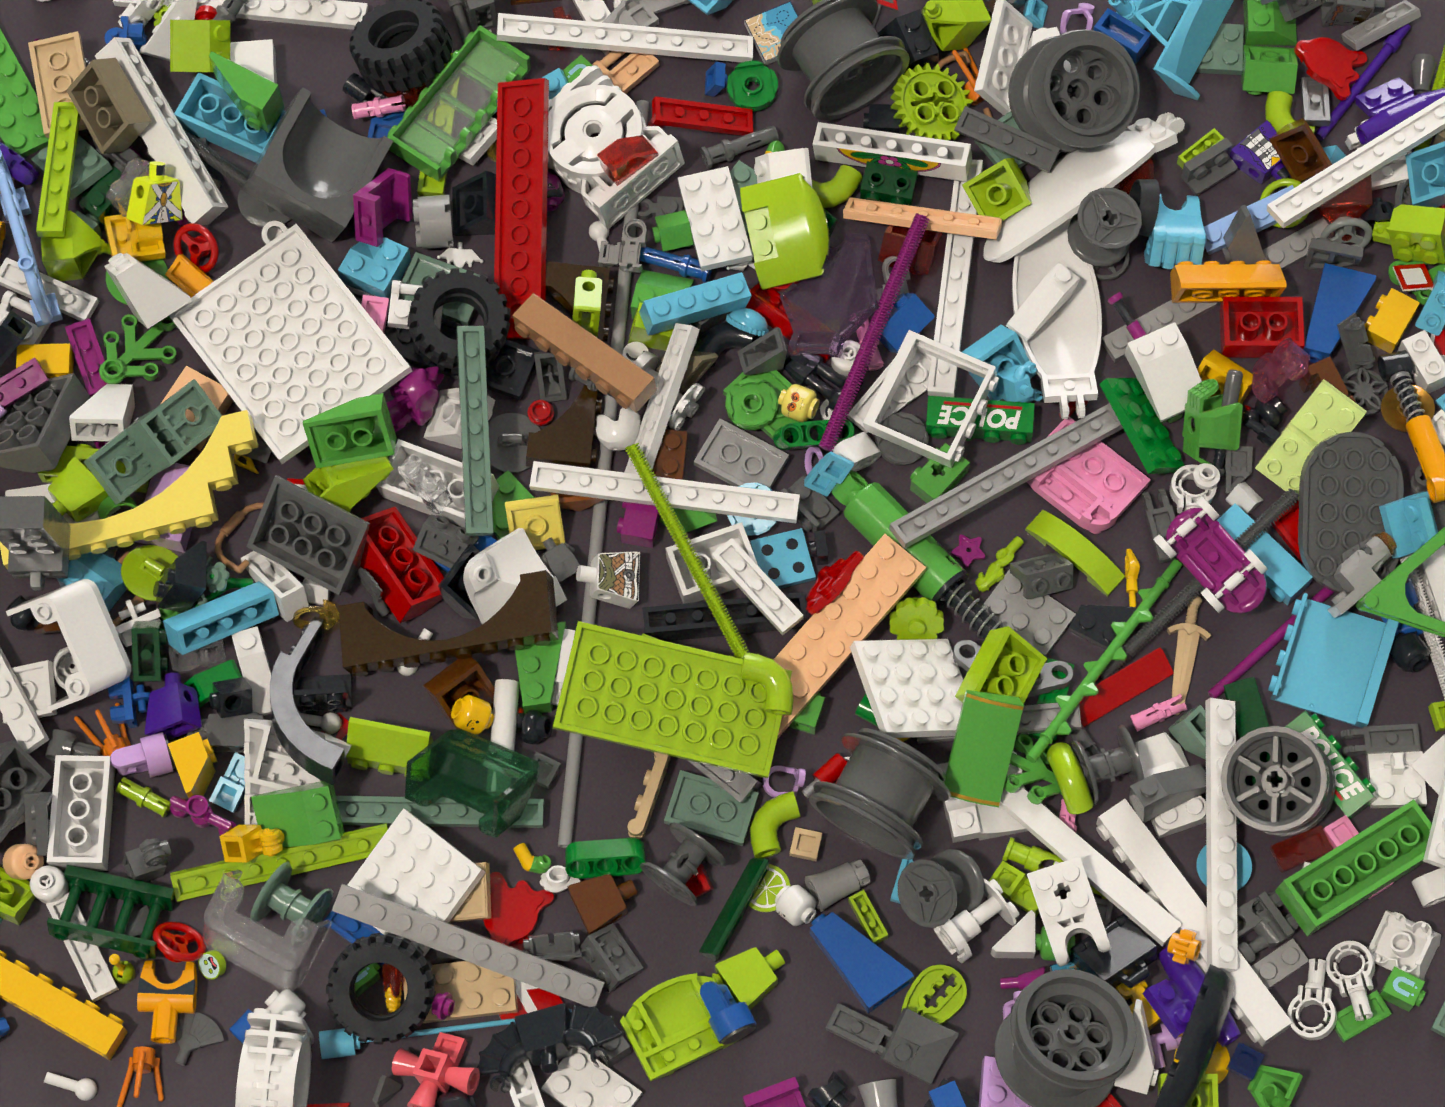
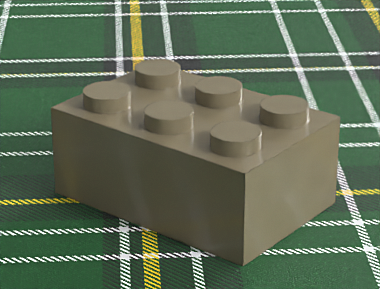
M116 58L92 60L66 90L102 154L126 151L152 122Z

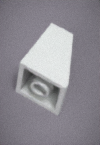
M128 253L116 254L109 259V264L104 266L134 316L147 329L192 301L190 296L178 286Z

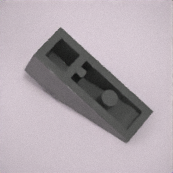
M1201 764L1153 774L1130 786L1129 803L1141 821L1145 823L1205 793L1206 771Z

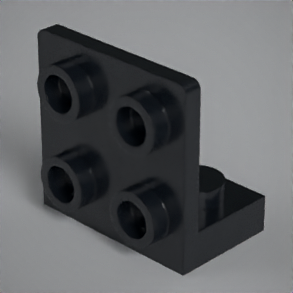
M351 674L300 677L297 682V690L292 691L298 711H303L304 714L319 713V710L341 713L345 712L346 709L353 708Z

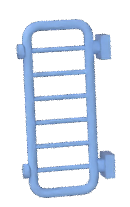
M0 150V202L4 216L9 221L19 255L18 267L24 272L32 300H29L34 319L37 327L63 318L55 293L48 295L45 293L23 216L32 213L24 187L15 189L8 166Z

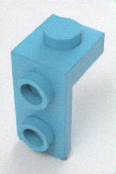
M1439 270L1434 278L1433 289L1415 323L1416 327L1436 336L1440 335L1445 325V273Z

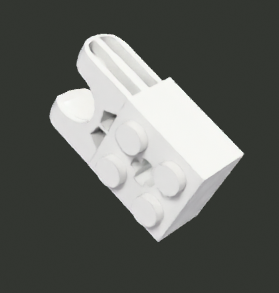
M1080 856L1027 874L1056 962L1060 967L1067 965L1070 961L1067 944L1069 939L1077 933H1085L1091 936L1099 951L1104 953L1111 950V945ZM1060 890L1070 891L1067 893L1066 899H1061L1060 896L1056 897Z

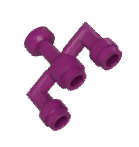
M194 795L188 800L177 796L170 798L172 814L177 818H185L189 814L193 823L199 828L214 825L219 828L218 831L221 836L237 826L233 821L214 814L207 800L201 795Z

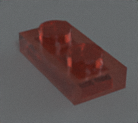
M1321 825L1270 846L1272 855L1281 873L1300 866L1304 862L1320 858L1333 850Z

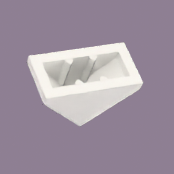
M1032 910L992 947L991 955L994 958L1034 959L1036 952L1035 913Z

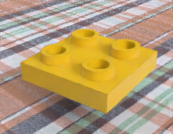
M127 214L104 217V225L112 257L119 253H128L140 262L165 258L166 252L163 244L161 223L141 225L126 219Z

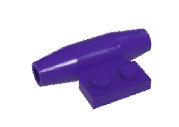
M1398 77L1355 96L1356 105L1371 117L1356 127L1358 140L1364 146L1444 97L1445 88L1414 96V90Z
M1166 947L1158 954V958L1169 980L1165 979L1147 988L1142 994L1174 1039L1183 1036L1205 974L1192 960H1189V963H1185V965L1172 961L1174 954L1168 953V947ZM1228 1011L1217 1041L1222 1047L1231 1044L1241 1035L1230 1011Z

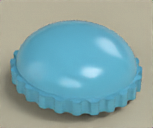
M741 308L727 314L726 321L740 330L758 336H763L769 332L765 318L752 309Z

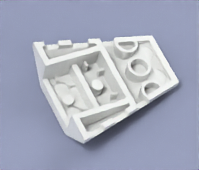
M244 719L245 825H257L251 796L320 782L322 780L309 774L288 755L275 733L272 720ZM312 730L329 743L344 748L346 757L352 745L329 734Z

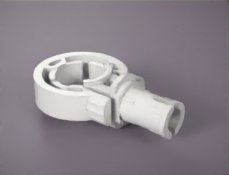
M1185 465L1179 468L1172 477L1170 495L1177 504L1178 513L1182 512L1183 507L1184 511L1190 508H1201L1196 502L1201 496L1209 504L1213 501L1217 485L1197 495L1184 491L1181 486L1185 480H1193V472L1198 465ZM1203 473L1204 476L1211 477L1209 474ZM1180 477H1182V478L1179 480L1178 486H1176V481H1177Z
M1356 941L1341 942L1335 945L1326 957L1327 974L1332 982L1339 987L1342 997H1348L1344 985L1346 983L1355 1020L1363 1021V1013L1367 1019L1373 1017V1013L1371 1012L1363 979L1365 978L1368 989L1372 990L1373 983L1371 979L1375 972L1374 959L1370 951L1363 944ZM1357 950H1360V951H1362L1363 953H1365V954L1367 955V957H1368V961H1367V962H1366L1365 958L1363 957V955H1361L1360 952L1357 951ZM1356 955L1361 958L1362 967L1353 975H1343L1339 973V967L1337 963L1333 962L1334 959L1339 963L1343 957Z
M1309 959L1308 981L1305 988L1302 985L1298 986V994L1291 1001L1288 1008V1017L1292 1021L1290 1026L1297 1035L1307 1040L1325 1038L1333 1031L1337 1022V1011L1331 1001L1332 989L1324 987L1327 961L1318 959V962H1316V959ZM1309 1005L1321 1006L1325 1011L1323 1021L1326 1024L1328 1023L1326 1027L1322 1023L1316 1027L1303 1025L1300 1021V1013L1303 1008ZM1295 1012L1297 1021H1300L1298 1024L1304 1029L1303 1031L1299 1030L1294 1023Z

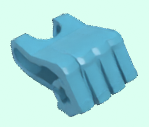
M1160 194L1156 223L1152 233L1149 235L1150 237L1147 240L1144 251L1145 263L1149 266H1162L1165 269H1173L1175 265L1183 261L1193 262V265L1202 264L1206 234L1201 218L1198 196L1187 195V200L1184 202L1182 210H1172L1164 205Z

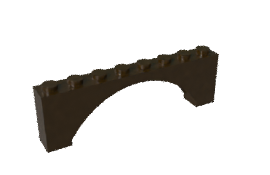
M547 261L546 296H551L572 318L576 278L581 277V273L584 270H593L597 273V278L602 279L598 339L608 342L609 326H604L605 317H610L612 302L607 301V293H613L614 278L609 277L610 268ZM584 384L577 399L560 418L536 433L529 432L526 466L533 467L534 461L590 468V464H595L597 448H592V439L598 440L596 434L597 423H594L595 414L600 415L602 399H597V391L589 390L588 386Z
M546 570L520 574V582L515 591L493 617L468 633L445 640H419L398 634L381 624L373 616V609L364 601L339 606L343 668L351 675L357 677L366 676L370 671L390 672L394 670V667L414 668L420 666V663L423 662L443 663L447 658L467 659L472 657V654L482 653L491 655L498 653L500 649L520 650L524 648V645L535 644L537 646H545L550 644L551 641L559 640L554 580Z

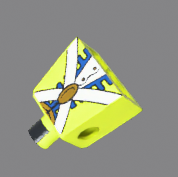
M150 162L149 176L136 177L133 180L126 219L141 225L182 220L180 182L178 179L165 175V163Z

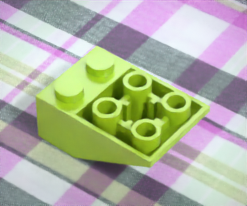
M388 456L315 468L303 481L309 492L350 513L352 507L361 499L366 498L380 481H384L390 475L394 468Z

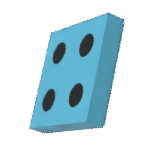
M802 528L750 541L758 566L779 589L816 580Z

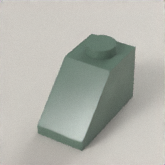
M1199 705L1184 713L1168 730L1186 751L1206 760V711Z

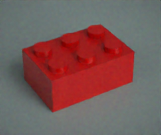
M1223 296L1220 305L1221 354L1227 358H1301L1305 346L1303 298Z

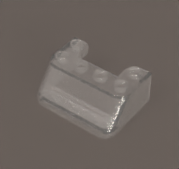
M234 870L224 873L204 913L203 941L209 950L220 952L228 961L282 991L284 989L293 991L299 988L333 922L325 920L316 924L306 918H299L289 925L283 937L237 911L245 893L244 887L239 881L243 872Z

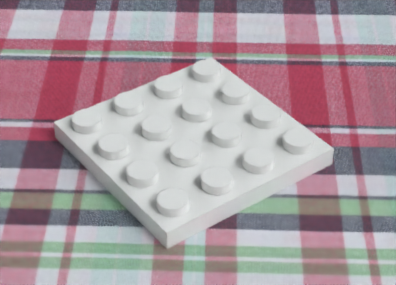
M948 639L853 641L850 650L880 732L894 738L955 736L963 704L955 695L963 682V678L957 663L954 662L953 651Z
M403 808L351 879L348 886L449 923L486 872L412 813ZM375 927L383 935H387L388 933H390ZM414 941L410 943L416 948L419 946L424 952L423 956L430 949V947Z

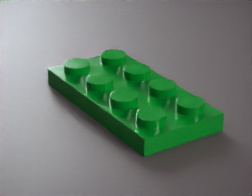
M1106 378L1099 384L1148 474L1175 473L1179 468L1185 466L1181 460L1180 452L1171 442L1168 430L1160 422L1137 378Z

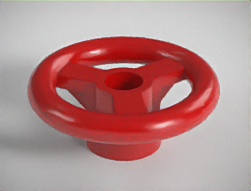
M190 223L182 226L174 237L176 257L179 254H183L181 247L183 240L191 254L190 261L204 273L209 272L216 265L219 256L215 237L206 227L200 224ZM196 231L201 233L202 235H199L194 238L190 236L188 232ZM211 253L208 263L198 266L199 259Z
M165 922L158 925L153 932V941L156 942V947L172 962L195 961L200 959L203 953L206 952V942L203 936L186 924ZM167 930H177L186 934L174 935L167 932ZM196 941L198 945L197 951L189 953L187 949L188 944Z

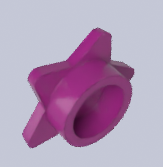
M961 534L959 536V546L951 551V555L959 557L966 568L976 560L985 559L986 556L980 549L982 538L969 539ZM970 548L971 552H967L966 549Z

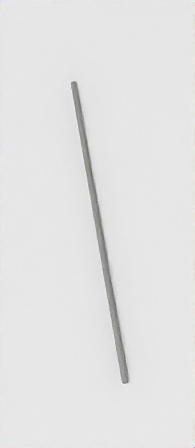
M639 100L636 106L642 113L647 126L649 102ZM639 203L624 216V225L631 219H637ZM636 227L629 229L628 235L635 238ZM619 268L611 348L623 355L632 272L621 271ZM605 395L603 415L616 421L618 403L609 395ZM601 443L598 469L611 471L613 450L607 449ZM607 499L595 504L593 507L587 564L590 567L593 558L597 554L602 553ZM586 582L581 622L595 625L597 599L590 596V583ZM574 733L569 734L558 847L566 848L572 843L583 740L582 735Z

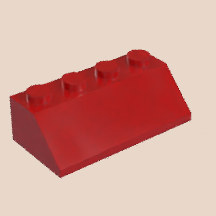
M394 506L361 518L369 522L370 527L360 566L374 577L378 586L383 590L382 598L398 622L402 623L418 617L442 600L443 597L438 585L444 576L432 559L413 551L417 537L397 508Z

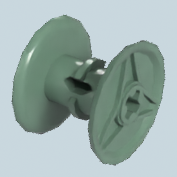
M285 862L275 870L261 889L251 910L250 919L252 922L260 921L273 909L281 914L280 918L285 921L287 918L297 924L292 935V944L296 949L301 947L310 938L322 921L332 901L333 890L332 888L323 889L311 901L302 895V890L297 889L295 891L287 886L291 878L292 867L289 862Z

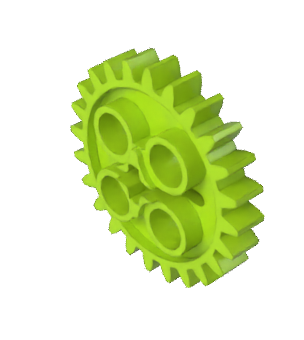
M926 63L923 69L918 64L913 70L909 68L904 75L900 76L897 80L898 82L893 87L895 92L890 97L895 101L891 105V109L898 110L893 117L894 119H902L899 127H908L906 135L914 132L915 136L950 141L951 138L955 140L960 135L954 129L964 107H969L973 100L966 99L970 90H962L961 88L965 82L957 83L955 81L957 73L949 76V68L941 72L939 64H936L933 70H931L929 63ZM939 89L943 90L945 95L941 94ZM915 90H918L921 95H918ZM918 113L922 114L925 117V120L920 118ZM942 113L947 114L949 119L945 118Z

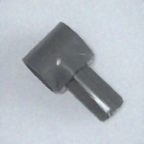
M54 729L45 757L55 761L56 755L100 756L101 748L80 743L76 735L64 730Z

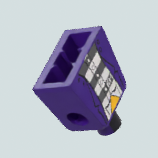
M1268 120L1231 149L1230 158L1237 165L1238 169L1259 184L1265 183L1272 176L1276 180L1291 178V175L1269 140L1277 132Z

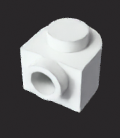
M270 221L262 229V240L266 245L288 229L279 221Z

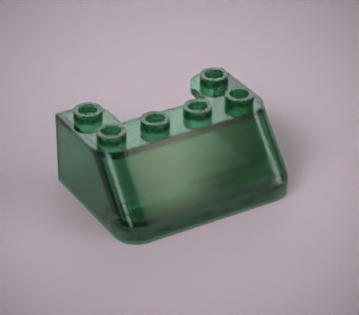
M452 729L445 732L407 761L405 799L419 806H429L442 796H445L485 814L479 819L478 827L486 835L497 838L521 818L539 778L540 765L534 759L462 729Z

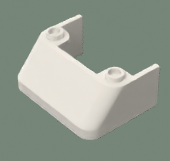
M79 580L28 600L6 611L7 616L31 608L38 622L50 624L57 621L78 671L69 675L65 680L67 696L47 706L49 712L82 700L122 682L130 676V661L101 593L92 580Z

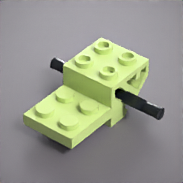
M1323 379L1281 433L1268 424L1266 426L1262 425L1253 417L1248 420L1245 426L1257 433V439L1269 447L1255 469L1283 490L1289 491L1288 489L1290 488L1299 495L1302 467L1313 448L1332 435L1351 432L1367 411Z

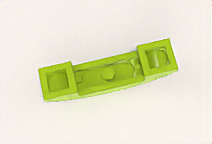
M1042 510L1025 528V531L1045 547L1049 545L1073 563L1076 568L1087 576V581L1107 597L1125 578V575L1094 544L1049 512Z

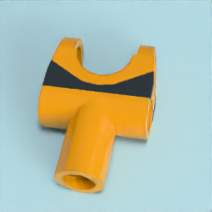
M146 960L144 962L138 986L137 1009L139 1012H153L150 1039L152 1042L159 1044L175 1043L178 1013L195 1014L198 996L195 962H186L185 970L182 971L181 977L170 984H164L157 980L154 960Z

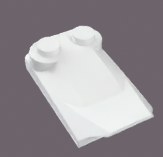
M1165 732L1140 740L1135 744L1144 779L1156 773L1189 766L1180 744L1172 740ZM1199 795L1151 819L1158 839L1206 823L1205 799Z

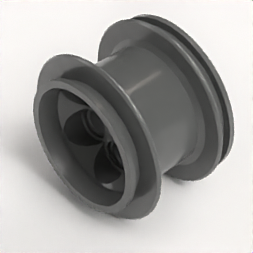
M822 0L800 14L788 26L781 38L777 63L784 70L803 71L810 82L803 102L805 107L819 120L839 119L868 106L892 88L908 67L910 59L909 54L905 50L904 42L898 37H879L872 26L878 11L876 0Z
M1073 30L1036 43L1019 59L1009 82V105L1012 116L1021 131L1059 147L1060 152H1074L1080 148L1098 147L1113 141L1121 135L1133 120L1140 98L1139 76L1129 53L1116 40L1094 30ZM1065 60L1071 65L1070 72L1064 69ZM1089 67L1093 69L1095 74L1093 80L1089 78L1087 73ZM1050 79L1054 84L1052 91L1050 90ZM1068 88H1072L1073 97L1068 96ZM1095 93H1098L1101 98L1100 105H1097L1094 101ZM1054 103L1059 106L1060 113L1055 109ZM1078 111L1083 114L1084 119L1082 123L1076 118Z
M862 728L857 734H843L841 736L842 744L851 754V757L835 784L824 781L814 783L815 793H812L809 797L810 804L830 823L864 844L897 858L913 859L916 854L915 850L921 849L924 845L922 838L913 829V826L929 799L947 801L951 797L948 787L944 784L947 779L945 773L921 752L885 733Z
M1061 969L1051 971L1037 977L1021 991L1013 1005L1012 1012L1000 1025L994 1046L996 1064L1001 1077L1009 1089L1031 1107H1097L1112 1090L1115 1079L1125 1071L1130 1063L1136 1043V1025L1133 1014L1125 999L1103 979L1080 970Z

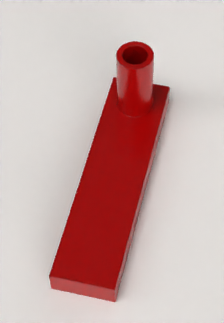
M655 96L652 100V118L647 126H659L661 129L665 126L745 136L753 133V111L748 108Z

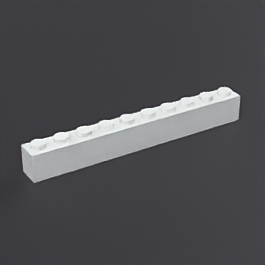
M1123 799L1098 816L1096 830L1104 841L1109 840L1114 847L1112 851L1120 863L1125 862L1129 867V875L1137 885L1141 884L1146 890L1147 895L1182 924L1177 933L1180 934L1181 929L1197 933L1195 939L1201 941L1202 945L1195 963L1206 974L1208 970L1207 907L1127 800ZM1238 950V970L1234 972L1224 971L1231 980L1234 990L1229 1010L1237 1020L1241 1019L1247 1026L1245 1030L1254 1043L1258 1041L1263 1047L1287 1030L1292 1021Z

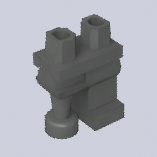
M1264 891L1258 897L1237 908V940L1239 941V939L1253 930L1258 935L1249 944L1246 942L1238 944V950L1248 964L1255 960V953L1267 947L1271 949L1277 948L1282 943L1291 939L1299 927L1291 913L1283 917L1278 910L1284 903L1275 891L1269 894Z

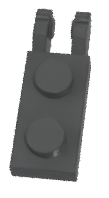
M1164 488L1158 490V500L1161 508L1157 509L1153 508L1149 492L1142 493V501L1146 512L1145 516L1159 564L1173 561L1174 559L1178 560L1176 556L1171 559L1153 540L1158 534L1166 540L1167 529L1175 518L1173 507L1169 504Z
M1418 724L1363 726L1362 729H1349L1341 732V739L1345 740L1363 737V745H1350L1342 748L1343 755L1359 756L1362 754L1367 756L1368 754L1415 752L1421 750Z
M840 1003L837 1004L825 1027V1030L874 1054L878 1053L880 1056L885 1047L880 1045L883 1038L885 1037L889 1040L892 1034L888 1027Z

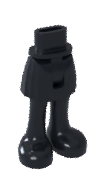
M785 342L787 354L783 369L786 370L798 385L803 387L809 385L821 393L829 401L828 406L833 411L847 376L839 374L825 364L824 357L800 348L798 345L791 346ZM820 375L821 377L836 385L839 389L835 390L831 388L822 380H820L817 376ZM861 379L862 382H860V383H861V385H859L860 388L856 387L857 389H859V390L861 389L862 384H863V382H864V379Z

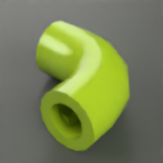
M1282 91L1269 92L1265 105L1266 120L1270 122L1276 132L1295 121L1291 116L1293 97ZM1310 126L1311 130L1314 133L1315 127Z
M841 165L832 180L823 183L812 180V188L816 191L823 208H831L847 201L856 191L863 177L856 169L847 165Z
M745 652L741 679L758 682L765 688V712L776 715H791L794 701L793 685L786 671L773 659Z
M1063 742L1055 743L1048 749L1047 760L1058 782L1067 812L1070 814L1084 813L1090 810L1094 803L1083 770L1070 745Z
M794 791L780 794L766 801L755 813L750 827L751 846L755 858H767L781 851L777 837L778 828L786 821L800 818Z

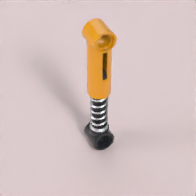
M1406 350L1379 355L1377 362L1380 376L1383 381L1390 382L1394 386V392L1398 394L1397 400L1401 402L1400 408L1404 409L1403 415L1407 417L1406 431L1427 480L1426 487L1429 498L1433 503L1445 501V452L1431 418L1428 415H1423L1425 410L1420 408L1422 402L1417 400L1418 394L1414 393L1415 387L1411 385L1412 363L1410 356Z

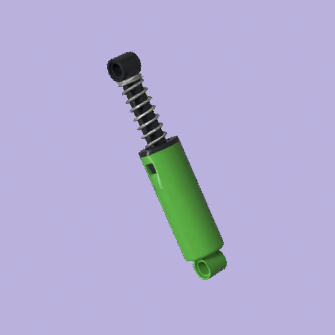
M850 470L841 484L837 483L832 489L834 497L846 506L844 517L873 546L886 534L902 547L889 527L890 523L907 515L908 512L879 483L873 482L868 484L860 474ZM931 535L904 549L926 567L924 574L913 585L923 597L936 602L937 608L947 602V608H954V614L962 616V623H969V629L977 631V638L986 639L990 630L1003 628L1001 626L1002 621L997 622L993 618L995 613L990 615L986 611L987 606L982 607L978 603L980 598L975 600L971 596L972 591L967 592L963 588L969 578V573Z

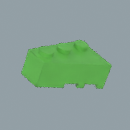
M566 622L557 623L559 640L551 641L550 644L545 646H537L535 644L524 645L523 649L515 650L524 713L529 710H538L541 714L552 712L555 678L564 629H567Z

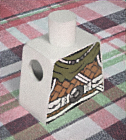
M640 552L597 554L591 561V567L578 566L576 580L590 583V596L592 598L630 609L639 601Z

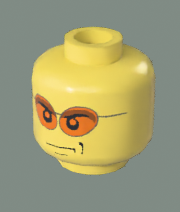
M798 384L791 385L788 390L783 389L778 399L782 414L798 422H806L808 419H813L820 402L815 391Z

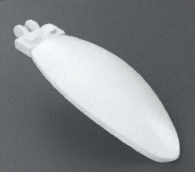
M1169 112L1159 115L1156 122L1149 118H1142L1137 120L1135 124L1126 128L1127 131H1124L1107 144L1093 148H1080L1057 159L1050 173L1041 171L1027 183L1032 204L1002 221V227L996 240L987 238L984 246V259L999 263L1006 261L1077 214L1081 201L1090 192L1099 188H1113L1141 166L1155 152L1157 153L1178 143L1177 134L1185 126L1183 119L1180 117L1175 118L1174 114Z
M1073 216L1015 255L1012 276L1014 314L1043 278L1059 262L1080 278L1073 295L1027 342L1020 337L1021 344L1029 361L1036 364V373L1041 378L1044 403L1059 402L1062 419H1068L1069 417L1068 402L1076 401L1078 418H1084V401L1097 400L1098 390L1094 372L1098 361L1102 333L1101 302L1093 266L1077 257L1068 243L1067 230Z

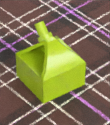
M929 0L921 11L934 41L942 51L967 48L991 21L983 0Z
M71 210L67 213L64 237H41L42 262L48 275L58 281L83 279L97 254L106 253L111 255L109 244L105 243L88 224Z

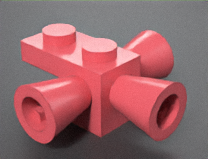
M440 1032L433 1049L423 1048L420 1056L403 1048L396 1052L392 1062L393 1075L415 1076L420 1083V1086L408 1102V1107H435L437 1092L447 1093L450 1086L470 1096L475 1093L480 1080L479 1069L458 1067L468 1044L465 1038Z

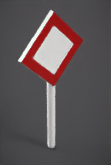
M1425 263L1393 266L1402 291L1428 289L1432 291L1433 282Z

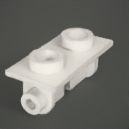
M135 0L138 4L134 6L130 3L119 18L121 16H129L131 23H143L145 27L165 0Z

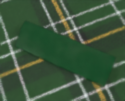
M1254 677L1224 685L1226 700L1235 701V730L1238 740L1248 732L1261 727H1269ZM1262 752L1260 760L1265 763L1268 762L1270 754ZM1275 774V778H1271L1270 782L1277 785L1283 778ZM1251 775L1249 778L1253 786L1256 783V778Z
M751 858L701 946L700 954L715 962L719 960L767 874L769 860L765 858Z

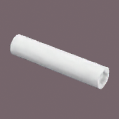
M499 679L495 681L494 719L491 728L486 794L492 796H511L520 682L515 680Z

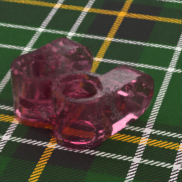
M1286 338L1279 343L1273 354L1270 352L1264 354L1253 367L1252 390L1255 396L1262 403H1268L1278 395L1279 387L1284 384L1287 378L1295 382L1306 375L1310 359L1309 354L1291 338Z

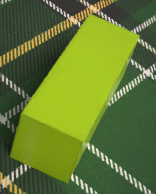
M1215 128L1179 155L1177 164L1183 169L1184 163L1223 140L1224 137Z
M862 890L850 896L848 902L868 939L875 945L888 939V933L865 891Z

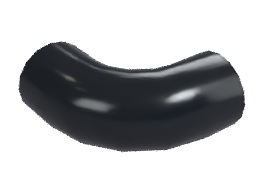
M728 322L719 323L703 333L693 351L716 353L719 357L721 352L727 348H744L757 340L758 335L740 330ZM717 358V359L715 360V362L710 366V368H712V367L715 366V364H716L718 358Z

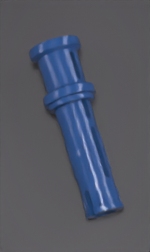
M641 247L639 261L678 271L679 275L685 278L691 276L702 279L703 283L708 282L712 269L701 272L698 259L692 258V255L687 254L682 257L649 247Z

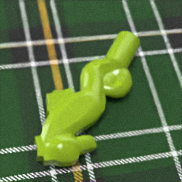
M1016 536L1005 548L997 551V560L989 565L985 576L983 572L978 573L975 584L979 591L989 590L994 583L1004 579L1003 567L1013 561L1015 552L1024 544L1020 537Z

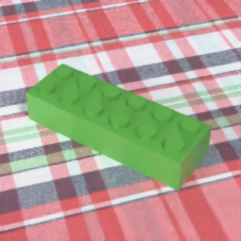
M1413 799L1285 879L1275 892L1308 937L1425 863L1423 859L1432 823Z

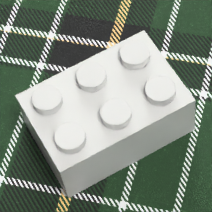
M742 522L689 540L691 541L689 545L693 544L691 548L694 547L693 550H696L694 554L697 553V555L695 556H699L697 560L700 559V561L698 562L702 561V568L705 567L703 571L706 570L705 574L708 573L706 577L710 576L708 580L711 579L710 583L713 582L711 586L714 585L713 589L716 588L714 592L717 591L716 594H722L739 588L712 559V554L731 538L757 564ZM677 545L667 547L666 559L683 604L704 600V594H701L700 588L696 585L697 583L693 579L694 577L690 573L688 565L684 562L685 559L679 553Z

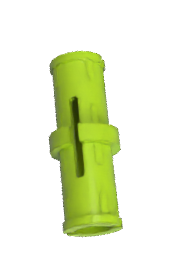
M126 777L121 779L123 783L119 782L116 792L135 801L138 807H146L163 818L167 815L166 811H170V801L153 793L150 787L146 786L144 788Z

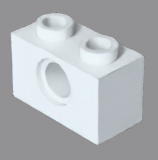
M1423 330L1402 340L1398 351L1406 350L1412 363L1411 377L1416 386L1423 388L1428 393L1444 387L1445 363L1427 332Z

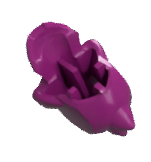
M437 366L426 369L412 368L411 373L390 388V394L394 399L386 402L395 432L403 429L411 420L422 426L432 417L434 413L433 407L439 395L438 386L444 378V374H438L439 368Z

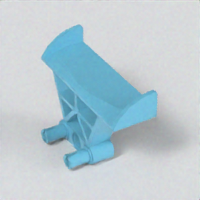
M1108 0L1117 14L1142 29L1146 28L1164 46V50L1153 70L1173 93L1198 100L1200 94L1189 83L1234 0H1115V2Z

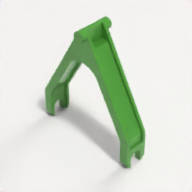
M1445 527L1356 603L1357 609L1445 638V622L1417 613L1409 605L1405 595V583L1409 574L1445 544Z

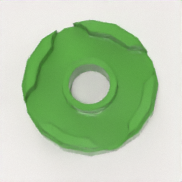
M747 378L735 383L734 387L728 391L725 409L729 419L736 426L745 430H757L766 427L773 421L778 410V398L775 390L766 384L765 381L758 378ZM751 398L756 399L759 402V406L755 409H748L744 405L745 401Z

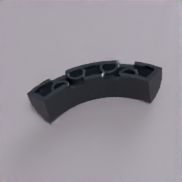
M1210 964L1193 1011L1174 1058L1179 1060V1062L1172 1061L1155 1107H1191L1227 1017L1234 992L1229 977L1224 971Z

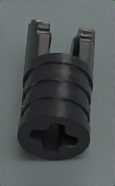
M357 73L351 74L342 88L345 94H348L360 103L371 101L374 95L381 97V99L390 98L384 92L369 86Z

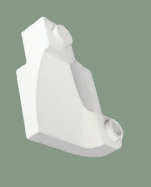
M523 528L514 530L476 554L468 561L465 567L464 585L482 624L493 617L508 601L520 582V574L546 570L554 580L556 607L567 600L556 576H553L544 565Z
M948 763L938 764L946 775ZM1010 764L1007 776L1009 774H1022V769ZM953 797L943 801L953 843L976 838L985 840L1028 831L1000 806L981 805Z

